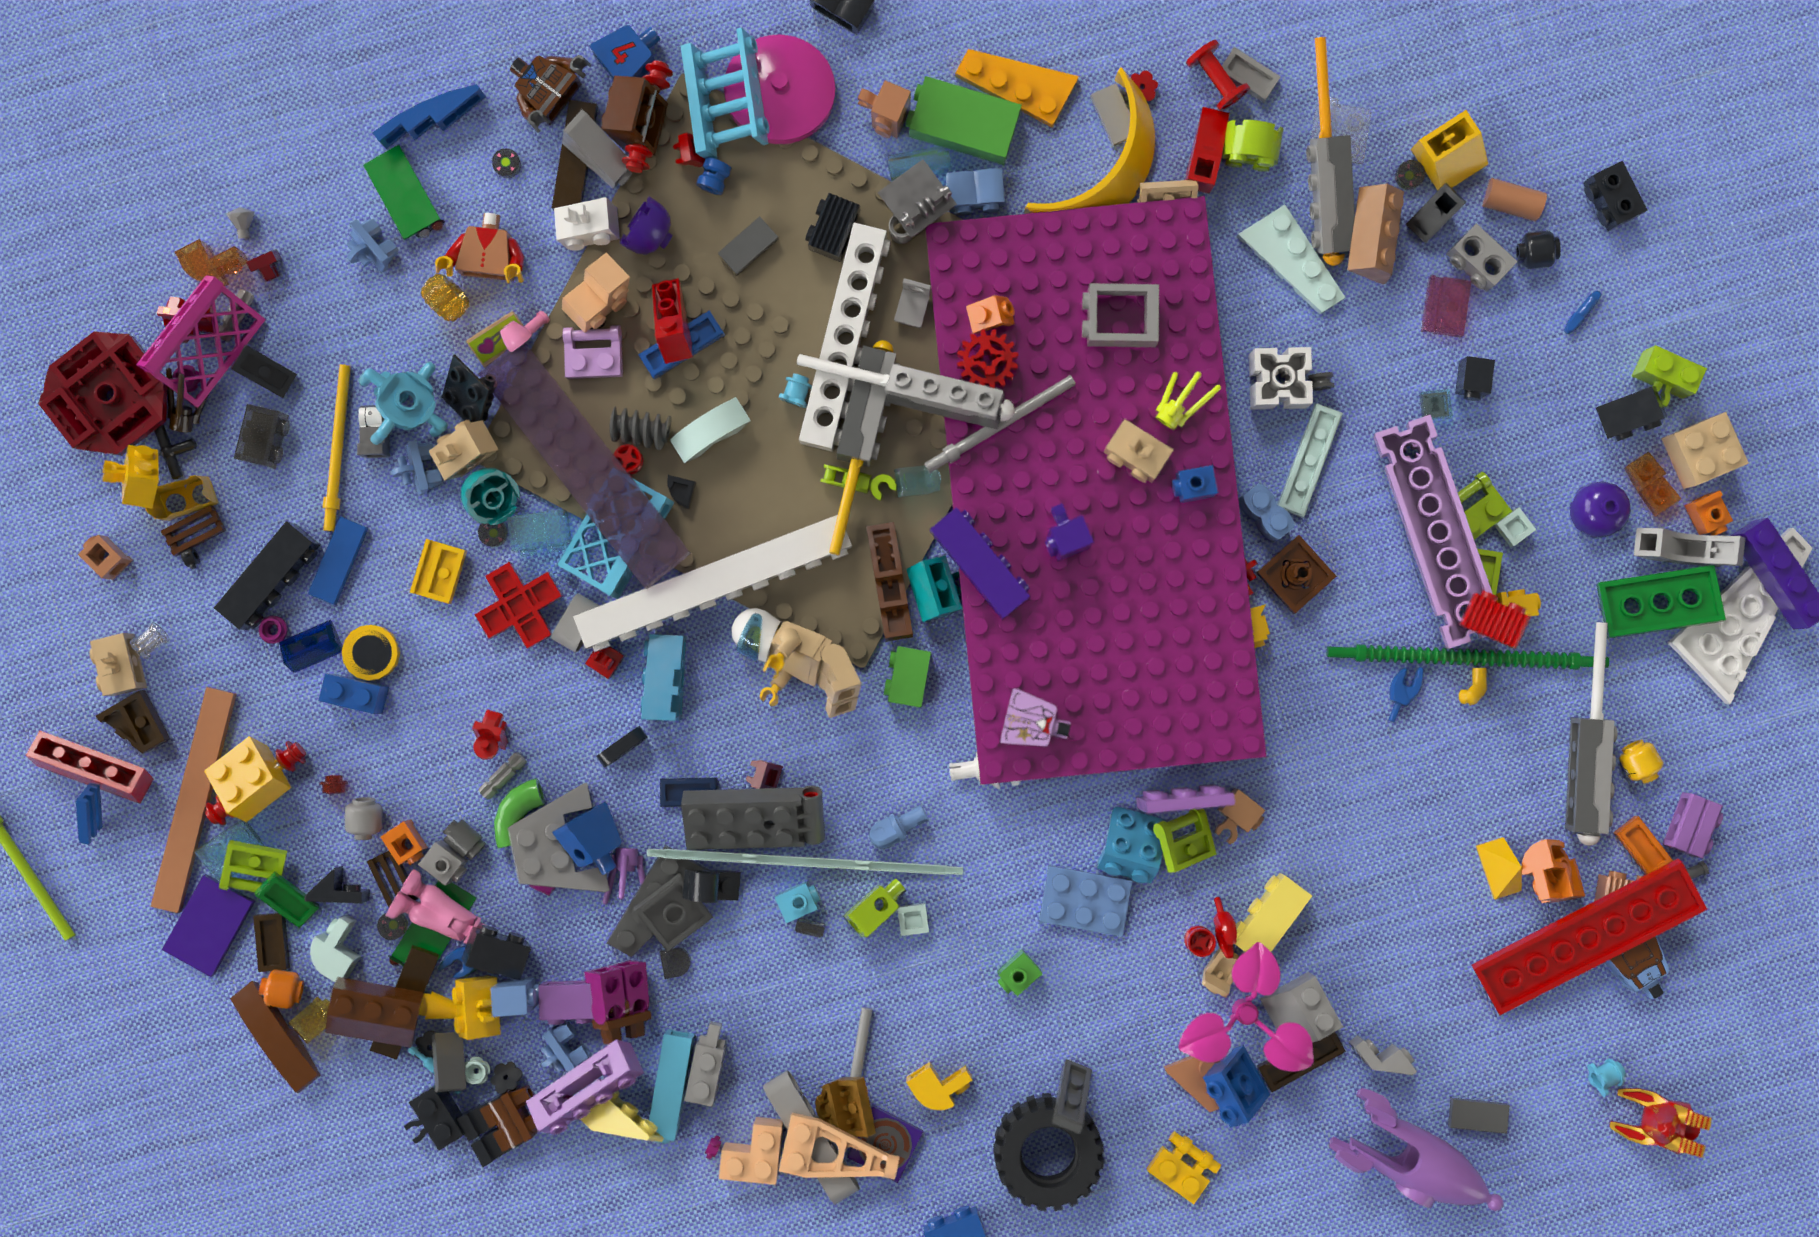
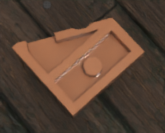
M1189 1056L1164 1066L1165 1071L1209 1112L1219 1109L1215 1099L1208 1095L1203 1077L1215 1063L1221 1062L1220 1060L1204 1062Z

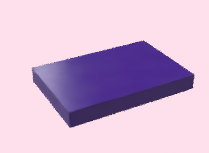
M205 874L199 881L162 950L212 977L217 972L255 900L233 888L228 890L219 889L220 881Z

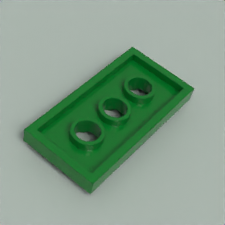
M1714 565L1598 582L1596 584L1603 621L1608 623L1607 639L1718 623L1726 620ZM1686 590L1694 592L1697 596L1696 604H1686L1682 599L1683 592ZM1655 595L1666 597L1668 600L1666 609L1655 607L1653 604ZM1627 599H1633L1639 604V611L1637 613L1631 614L1625 610L1624 602Z

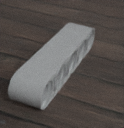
M788 1070L763 1085L768 1099L787 1130L792 1112L818 1118ZM819 1137L814 1142L812 1159L817 1163H830L836 1160L839 1151L832 1141L825 1137ZM855 1177L817 1178L834 1205L860 1190Z

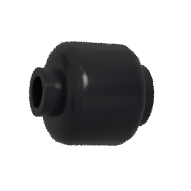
M1550 231L1528 232L1523 236L1522 243H1518L1516 246L1517 260H1522L1524 266L1528 269L1551 267L1555 260L1560 258L1561 247L1559 237H1554Z

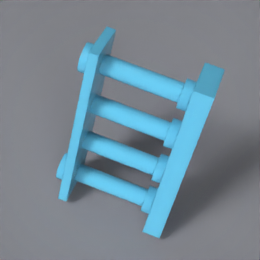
M742 27L736 29L738 43L704 53L692 43L681 45L695 151L704 159L706 157L718 158L716 148H718L719 144L750 135L762 145L768 144L767 134L770 132L766 117H764L755 55L758 52V46L755 38ZM740 55L742 70L711 79L706 78L705 68L707 64ZM744 81L746 97L714 106L710 105L709 94L712 90ZM748 108L750 124L718 133L714 132L712 121L715 120V117Z

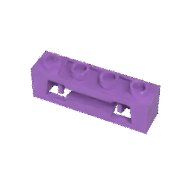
M615 1040L534 1095L526 1103L538 1132L557 1135L568 1128L567 1125L572 1121L586 1117L590 1113V1109L597 1104H603L611 1100L612 1094L618 1090L633 1085L636 1082L635 1079L644 1072L631 1043ZM602 1075H603V1076H608V1077H606V1078L603 1079V1080L598 1079V1078L601 1077ZM566 1095L573 1096V1097H571V1098L568 1099V1100H567V1098L562 1099V1098L565 1097Z

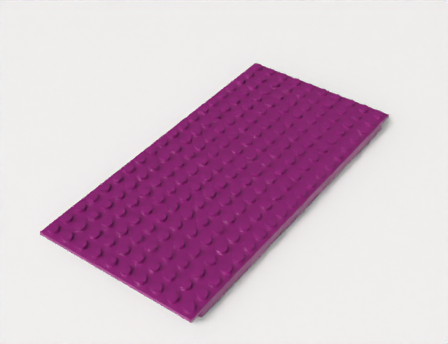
M1205 196L931 223L925 229L940 375L969 382V377L961 379V373L964 369H957V363L963 361V359L957 357V352L965 351L961 346L962 341L970 343V334L973 333L966 306L997 295L1007 297L1012 303L1015 324L1011 326L1002 325L993 329L996 330V337L998 338L1004 333L1007 335L1006 344L1014 342L1015 345L1011 352H1017L1018 358L1012 362L1018 364L1017 370H1010L1014 375L1012 381L1005 378V387L1001 388L996 384L995 389L1003 390L1005 400L1011 401L1015 409L1071 375L1076 383L1072 388L962 453L960 459L951 464L948 462L953 510L957 507L960 512L966 510L975 521V524L972 525L978 534L984 532L994 544L991 547L992 551L997 557L1002 554L1012 566L1009 569L1011 574L1015 578L1020 576L1030 588L1027 592L1030 595L1029 599L1002 620L959 568L980 785L1266 757ZM1090 284L1159 285V332L1156 347L1087 346V338H1082V322L1087 320L1088 310L1082 309L1083 292H1088ZM1097 295V333L1144 334V296ZM993 329L985 331L986 335H990ZM991 343V346L996 350H1002L999 346ZM979 345L971 351L969 357L977 354L980 350ZM985 355L983 362L986 363V366H991L992 360H990L989 355ZM1006 364L998 367L995 371L996 376L1004 371ZM978 370L973 371L977 376L985 378ZM1174 372L1178 373V377L1168 403L1171 400L1177 401L1196 372L1201 373V377L1181 405L1185 408L1183 414L1216 385L1221 386V389L1208 402L1187 419L1182 428L1177 425L1175 430H1172L1156 419L1159 413L1156 411V408L1161 403ZM944 417L947 446L951 443L955 445L985 426ZM1124 419L1173 449L1152 483L1148 480L1145 483L1139 481L1131 475L1132 470L1124 465L1118 467L1107 460L1108 455L1104 451ZM1213 465L1218 494L1212 498L1180 503L1179 496H1174L1172 480L1176 479L1175 475L1177 472ZM1063 503L1069 521L1083 515L1094 543L1090 549L1058 562L1056 556L1050 557L1044 541L1048 538L1049 530L1057 526L1050 510L1052 507ZM1018 689L1057 706L1055 719L1071 722L1067 739L1050 735L1048 746L1000 743L1012 690Z

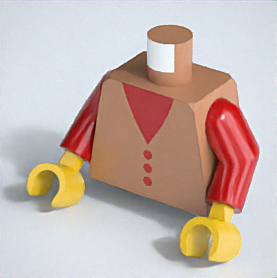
M484 213L482 227L468 226L466 232L458 237L446 254L435 260L436 273H439L441 269H446L448 277L453 275V267L455 266V270L462 276L506 280L507 283L514 281V277H517L519 283H522L524 281L522 270L525 257L517 240L512 238L508 231L499 229L500 215Z

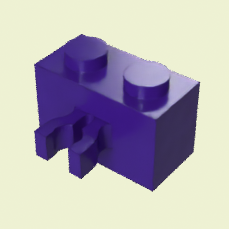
M1063 503L1052 507L1050 511L1057 526L1049 530L1048 538L1044 541L1050 557L1056 556L1059 562L1090 549L1094 541L1083 515L1069 521Z

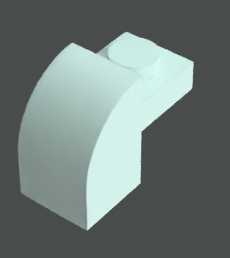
M349 915L339 919L335 918L326 930V933L329 935L327 936L324 933L317 935L311 943L310 955L313 965L318 972L333 982L336 981L337 977L349 978L361 958V955L342 945L357 921Z

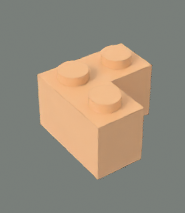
M605 253L585 269L584 281L563 297L562 310L584 333L590 328L597 329L606 320V315L611 311H619L626 304L630 276Z
M756 1117L753 1123L751 1145L725 1142L721 1152L719 1179L776 1185L784 1124L782 1120Z

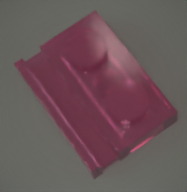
M1431 275L1428 278L1421 332H1433V334L1459 338L1464 336L1471 281L1436 277V275Z

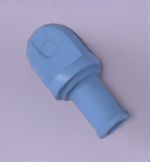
M920 804L901 816H895L893 813L874 824L869 831V839L876 848L886 849L906 839L908 831L929 821Z

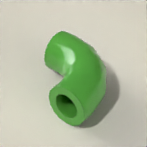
M538 778L528 780L511 789L500 802L494 819L495 840L498 848L510 846L508 827L522 820L530 810L545 805L543 790Z

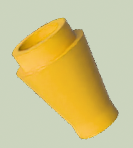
M431 991V994H423L419 1015L425 1016V1019H454L457 1016V1005H454L452 999Z

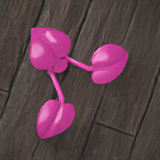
M1256 942L1250 949L1239 956L1232 968V980L1236 987L1242 992H1252L1251 995L1234 1002L1232 1006L1233 1015L1230 1016V1021L1226 1027H1224L1221 1016L1216 1013H1204L1196 1017L1184 1030L1178 1048L1181 1052L1200 1061H1219L1227 1055L1231 1047V1039L1226 1032L1230 1031L1235 1021L1238 1020L1244 1025L1255 1023L1271 1037L1265 1043L1263 1051L1273 1066L1286 1071L1307 1069L1314 1062L1313 1045L1308 1031L1300 1024L1287 1022L1281 1024L1277 1028L1276 1033H1274L1258 1019V1009L1252 1003V1000L1256 998L1257 992L1268 996L1276 991L1280 983V969L1270 950L1262 943Z

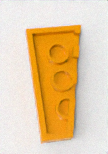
M972 49L967 50L955 72V77L991 96L1021 104V112L1051 128L1054 126L1079 79V76Z

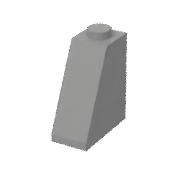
M581 110L563 130L562 144L610 187L614 189L618 183L623 186L633 175L622 162V158L627 156L584 110Z

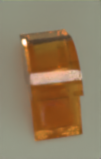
M200 239L175 251L183 270L190 277L201 282L205 276H214L224 284L223 286L229 285L225 274L230 275L239 272L242 266L246 264V261H248L245 253L235 246L215 256L210 245Z

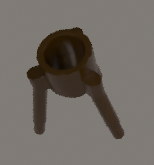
M171 368L166 369V377L168 379L172 378ZM179 374L176 405L174 391L167 386V418L170 419L169 428L178 432H192L193 424L200 423V415L208 396L192 413L191 407L183 405L185 376L184 374Z

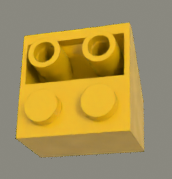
M1467 110L1418 140L1410 149L1437 191L1445 183L1451 188L1455 187L1488 165L1482 133Z

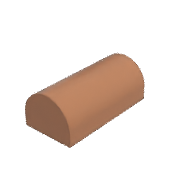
M1491 178L1488 182L1482 207L1536 221L1544 210L1547 193Z

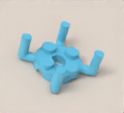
M427 362L418 371V374L414 372L394 373L384 378L378 372L369 368L360 376L359 384L366 387L372 382L379 387L375 406L385 420L371 436L370 439L373 444H380L389 435L394 426L404 430H412L427 422L433 426L429 431L432 437H439L447 429V423L433 413L435 410V400L432 386L428 382V379L435 371V365L432 362ZM402 393L409 394L413 398V406H403L399 401V395Z

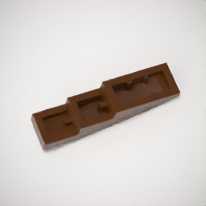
M894 522L866 526L885 642L912 638L913 632Z
M251 981L233 995L230 1000L278 1072L295 1093H300L321 1075L296 1030L289 1029L278 1007L265 1005L264 995H259V983Z

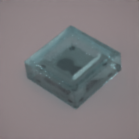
M1450 389L1419 393L1422 417L1431 415L1432 420L1453 417Z

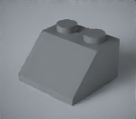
M1310 972L1279 987L1273 994L1259 998L1276 1030L1283 1023L1295 1022L1308 1031L1312 1043L1343 1028L1316 976Z

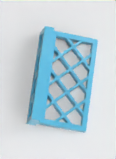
M613 468L560 559L558 566L595 586L609 596L619 599L675 502ZM617 477L626 481L628 492L614 496L612 486ZM632 485L639 489L633 490ZM646 492L653 496L647 507L637 509L634 495ZM629 497L633 511L619 515L616 501ZM611 502L614 516L600 520L598 510L601 505ZM634 516L636 522L634 530L623 534L620 520ZM615 521L618 535L605 539L602 525ZM597 527L600 541L586 545L584 535L587 529ZM620 540L622 547L620 554L609 558L606 544ZM601 546L604 560L591 563L587 549ZM583 551L586 565L578 568L568 565L574 553ZM606 564L608 575L601 584L594 579L592 568ZM587 570L588 576L581 571Z

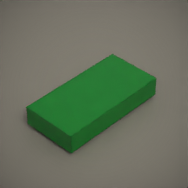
M275 871L255 891L256 897L298 928L319 909L317 902L305 901L306 894Z

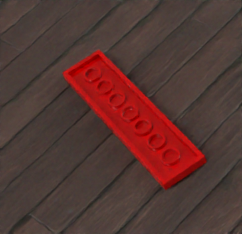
M1678 858L1473 963L1471 966L1498 1014L1502 1015L1708 909L1683 862Z

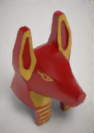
M1642 1088L1618 1089V1096L1644 1106L1640 1126L1610 1121L1609 1127L1626 1139L1642 1145H1657L1678 1155L1686 1153L1703 1157L1706 1146L1693 1140L1700 1134V1128L1710 1130L1712 1117L1694 1112L1690 1103L1668 1100L1654 1091Z

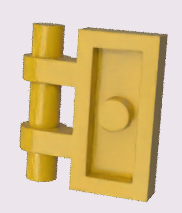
M1174 1131L1168 1141L1175 1145L1173 1151L1171 1152L1162 1146L1146 1169L1192 1204H1195L1210 1182L1202 1172L1208 1168L1216 1174L1221 1164L1213 1159L1214 1155L1207 1150L1203 1152L1193 1145V1140L1186 1135L1182 1137ZM1187 1153L1196 1160L1193 1167L1181 1159L1184 1154Z

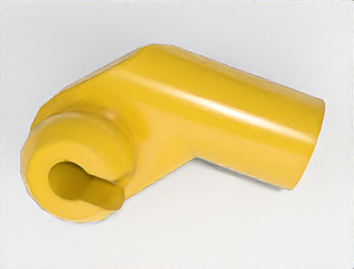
M1472 668V685L1468 690H1460V703L1469 704L1470 706L1475 705L1485 695L1487 691V668Z

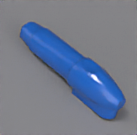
M1594 291L1589 295L1578 310L1572 314L1564 329L1566 334L1576 330L1585 321L1586 316L1598 303L1601 297L1600 291Z

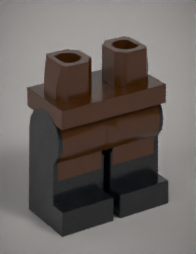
M529 1085L499 1094L464 1112L457 1118L467 1140L471 1141L477 1138L471 1144V1147L482 1168L508 1151L532 1139L538 1132L532 1115L528 1113L525 1107L526 1101L534 1096ZM497 1126V1128H495V1129H493V1130L487 1132L486 1134L480 1136L482 1133H484V1132L490 1130L491 1128Z

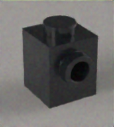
M1470 356L1460 360L1455 394L1464 395L1465 400L1480 401L1481 397L1483 398L1491 394L1495 360Z

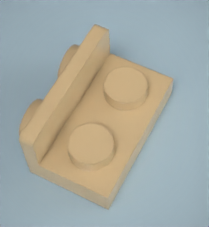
M1193 180L1140 183V197L1137 199V203L1189 197L1197 198L1198 183Z

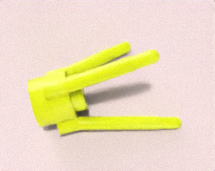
M1174 372L1162 401L1156 408V411L1159 412L1156 419L1172 430H1175L1177 425L1182 428L1187 419L1208 402L1221 389V386L1216 385L1183 414L1185 408L1181 405L1196 385V382L1201 377V373L1196 372L1177 401L1171 400L1168 403L1178 377V373Z

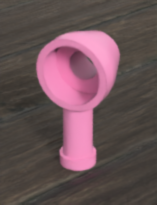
M539 311L536 314L537 316L524 327L513 320L500 331L503 342L510 353L519 348L534 332L550 321L545 312Z

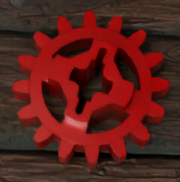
M981 329L980 337H976L974 333H971L970 343L962 341L961 346L965 351L957 352V357L963 359V361L957 363V369H964L961 373V379L969 377L970 383H977L991 388H995V385L998 384L1001 388H1004V379L1012 381L1014 378L1010 370H1017L1018 364L1012 362L1018 358L1017 352H1011L1015 345L1014 342L1006 344L1007 335L1004 333L998 338L996 337L995 329L992 330L990 335H986L985 330ZM991 343L999 346L1002 350H996L991 346ZM979 345L980 350L977 354L969 357L971 351ZM985 355H989L990 360H992L991 366H986V363L983 362ZM1006 364L1004 371L996 376L995 371L998 367ZM978 370L985 378L977 376L973 371Z

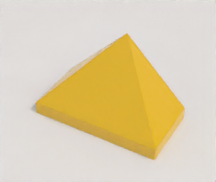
M1504 837L1476 845L1493 899L1496 900L1522 891V866Z

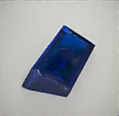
M331 620L284 639L279 643L283 663L293 673L342 653L343 647Z

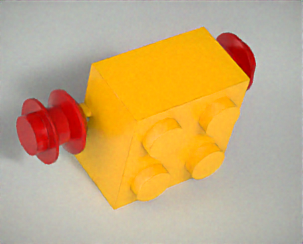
M250 736L204 771L217 794L216 804L208 802L205 805L207 809L205 811L206 817L213 824H220L222 826L226 825L225 817L227 816L236 817L248 822L292 788L282 770L294 772L296 770L295 763L305 764L304 756L307 754L304 748L298 742L292 743L287 741L286 750H275V759L267 745Z

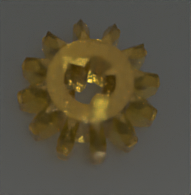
M436 273L421 288V296L425 303L438 316H442L447 321L454 322L469 307V299L465 296V292L445 275Z

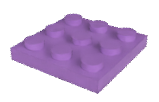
M1216 784L1200 785L1199 791L1188 787L1171 788V794L1163 793L1160 790L1143 791V796L1136 797L1137 808L1146 813L1235 805L1234 793L1225 791V787L1216 786Z

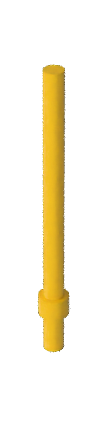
M343 364L339 365L327 496L323 497L322 506L325 509L323 531L334 532L336 513L337 510H340L341 499L338 498L351 371V366Z

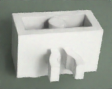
M607 197L554 208L556 239L568 250L578 251L582 250L584 246L593 244L606 245L612 240L620 239L617 207Z

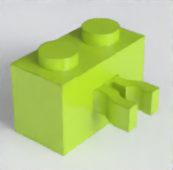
M1655 345L1642 351L1632 377L1656 386L1658 392L1661 390V402L1665 408L1670 402V394L1681 399L1696 394L1707 368Z

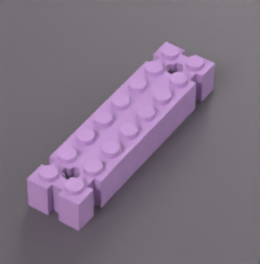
M1431 415L1408 422L1406 425L1407 430L1399 432L1398 427L1395 426L1375 433L1373 438L1380 458L1388 456L1390 464L1386 465L1384 470L1435 617L1443 616L1445 626L1439 627L1445 647L1449 649L1471 642L1469 635L1476 633L1459 625L1462 619L1459 616V612L1462 611L1461 606L1465 605L1467 608L1474 593L1481 595L1482 590L1492 593L1443 449L1442 447L1434 449L1432 441L1438 435ZM1410 446L1412 450L1417 449L1418 453L1415 454V459H1411L1410 456H1404L1403 452L1405 453L1407 450L1405 447ZM1478 634L1479 638L1485 637L1481 634Z

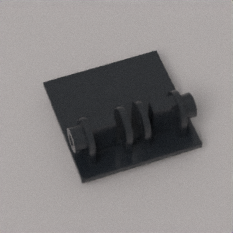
M453 355L442 399L464 421L477 422L483 420L484 422L488 419V411L494 399L493 393L498 385L496 377L487 374L485 377L478 378L456 355Z

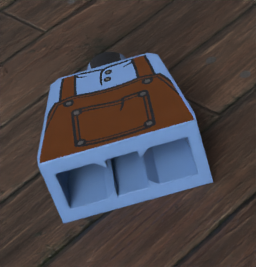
M1657 936L1604 962L1627 989L1634 992L1643 989L1649 999H1655L1664 994L1665 991L1658 979L1669 973V967Z

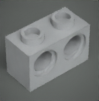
M1477 223L1446 253L1455 268L1464 270L1471 277V282L1477 288L1484 289L1486 292L1494 287L1518 262ZM1465 245H1470L1474 249V256H1470L1465 252ZM1485 263L1494 267V275L1486 272Z

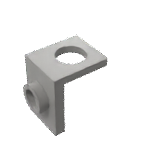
M904 278L903 289L894 321L921 328L931 294V285Z

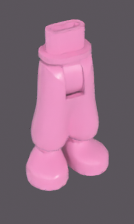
M415 869L411 871L385 915L395 919L402 913H407L409 919L414 924L434 930L460 942L463 940L464 944H467L472 927L481 929L482 925H485L480 922V917L452 900L436 886L423 884L420 872ZM408 895H414L420 899V902L413 900Z

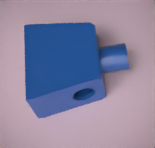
M606 801L590 808L552 832L577 866L584 867L595 862L602 875L617 867L609 852L620 846L622 840Z

